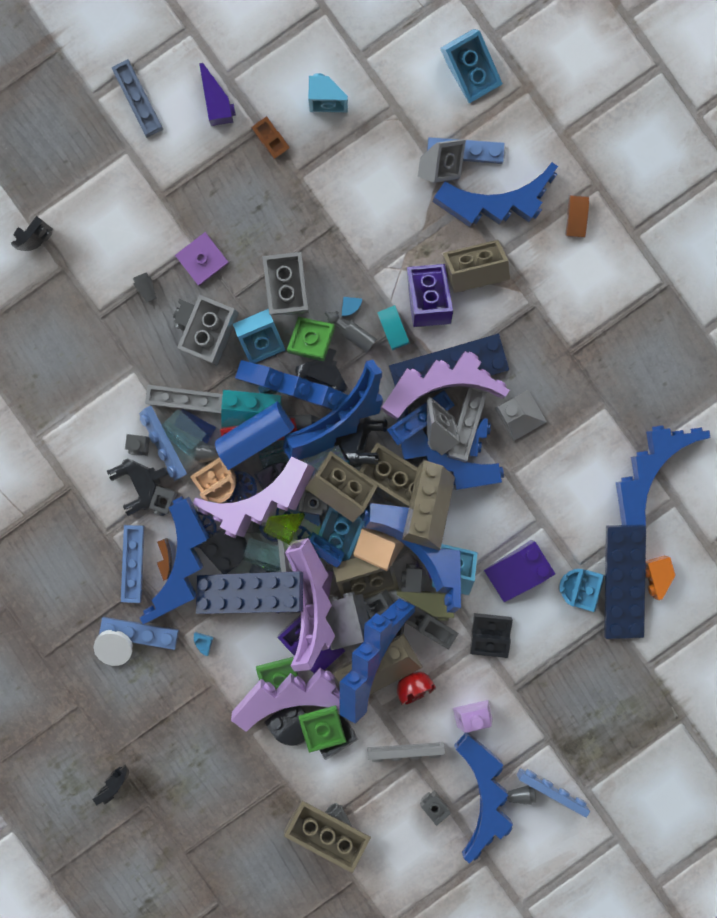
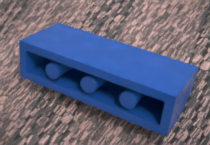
M277 401L216 439L215 448L221 461L230 470L290 433L295 426Z

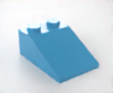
M472 29L440 48L451 73L468 103L473 102L503 84L480 30Z
M329 506L318 535L343 551L342 561H346L352 555L365 521H362L361 514L352 522Z

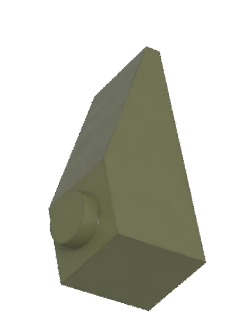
M401 589L396 590V594L399 597L437 617V620L449 621V618H454V613L447 612V606L444 603L447 593L435 591H421L419 593L402 592Z

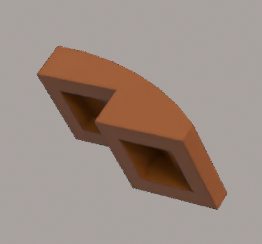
M267 116L251 127L273 159L290 148Z
M569 196L566 236H586L589 197Z
M168 538L157 542L164 559L157 562L163 581L169 578L172 570V555Z

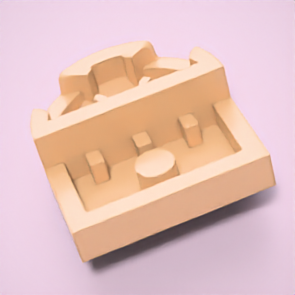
M220 457L190 476L201 492L199 495L206 501L222 503L230 498L236 487V475L233 469L228 470Z

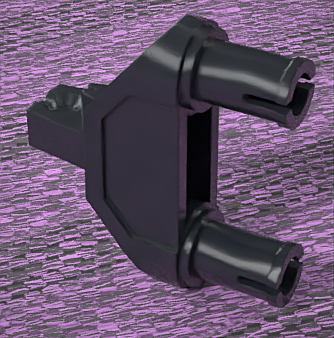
M329 348L324 361L313 360L295 368L296 376L307 380V378L312 377L331 385L333 389L342 393L347 391L348 388L336 366L337 361L333 360L337 352L334 349Z
M369 417L359 419L356 433L337 437L334 447L344 450L354 467H360L362 464L378 465L379 454L377 452L364 453L371 431H387V420H373Z
M128 458L123 460L121 465L107 470V474L112 475L109 477L111 481L126 474L129 475L139 495L138 499L123 505L124 510L132 507V509L125 512L127 516L142 509H151L149 506L156 486L161 483L159 479L168 475L166 468L155 471L154 467L148 468Z

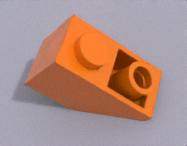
M665 555L647 560L645 578H648L649 581L648 591L650 596H653L654 599L662 600L676 576L671 558Z

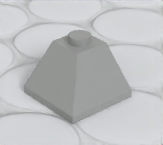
M466 140L438 142L420 157L418 177L433 183L459 179L461 177Z
M529 389L495 408L513 441L547 422Z
M429 397L427 398L428 445L433 451L436 450L443 455L460 443L455 417Z

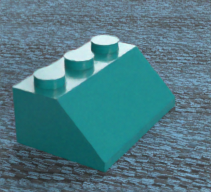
M223 390L221 428L239 426L277 401L282 406V396Z

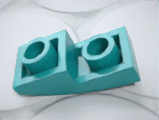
M395 305L377 312L392 351L410 344Z

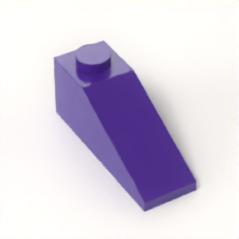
M199 63L210 125L234 123L233 116H236L234 104H230L228 96L204 63Z

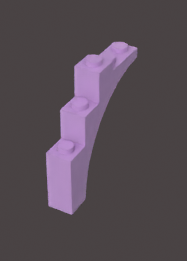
M465 351L452 370L450 365L442 360L440 362L436 360L424 378L420 377L421 374L418 371L407 368L381 407V411L397 420L403 411L416 399L429 392L446 387L462 386L477 388L501 399L506 397L510 390L506 388L507 385L504 382L492 379L487 371L477 369L481 364L478 356L472 352L467 353Z
M291 457L285 469L276 480L262 492L249 499L235 503L220 504L195 498L193 505L199 507L198 511L205 515H209V513L214 515L213 519L221 522L220 527L226 530L225 534L236 538V536L244 537L251 521L260 525L262 522L270 524L277 507L285 511L288 508L296 510L315 467Z
M309 538L292 541L285 552L293 572H303V612H301L300 639L291 664L294 672L311 669L321 650L329 649L335 637L325 618L332 606L322 588L328 573Z
M319 668L306 684L301 677H295L291 673L277 689L270 682L260 679L232 711L231 721L247 732L259 720L284 708L303 705L328 708L336 705L337 710L340 712V688L336 687L334 675L328 670L324 671L322 668Z

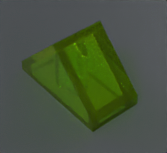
M305 514L269 516L264 531L290 545L305 518Z

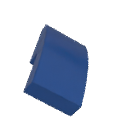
M481 419L478 423L469 456L478 457V453H481L482 442H479V438H487V434H490L491 424L488 423V419Z

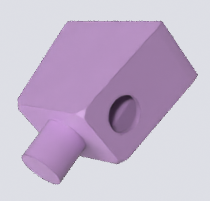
M488 700L453 708L457 727L464 733L492 726V715Z

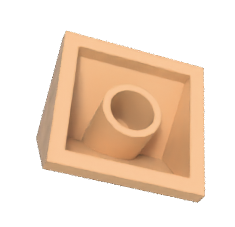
M363 528L354 551V556L388 571L405 544L383 532Z

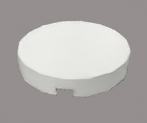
M106 630L96 638L93 648L95 655L100 661L111 666H119L130 659L133 644L130 638L123 632Z

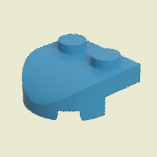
M573 569L562 577L559 587L560 593L567 604L595 612L605 575L585 569Z

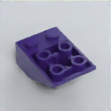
M301 614L283 629L277 637L294 656L300 639ZM330 646L329 649L321 650L313 667L309 670L314 674L319 668L325 670L345 652V649L331 650Z

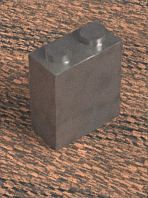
M354 592L343 594L344 598L339 599L338 596L329 598L332 606L325 618L335 634L330 645L331 650L364 642V624L369 619L363 594L355 595Z

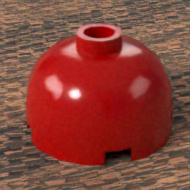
M421 671L413 672L402 678L397 685V695L401 705H408L423 698L426 691L430 694L436 690V686L430 676Z

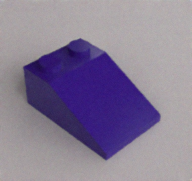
M445 264L407 267L413 327L451 324L453 307Z
M533 540L528 541L484 569L485 574L503 602L530 590L556 574L537 543Z

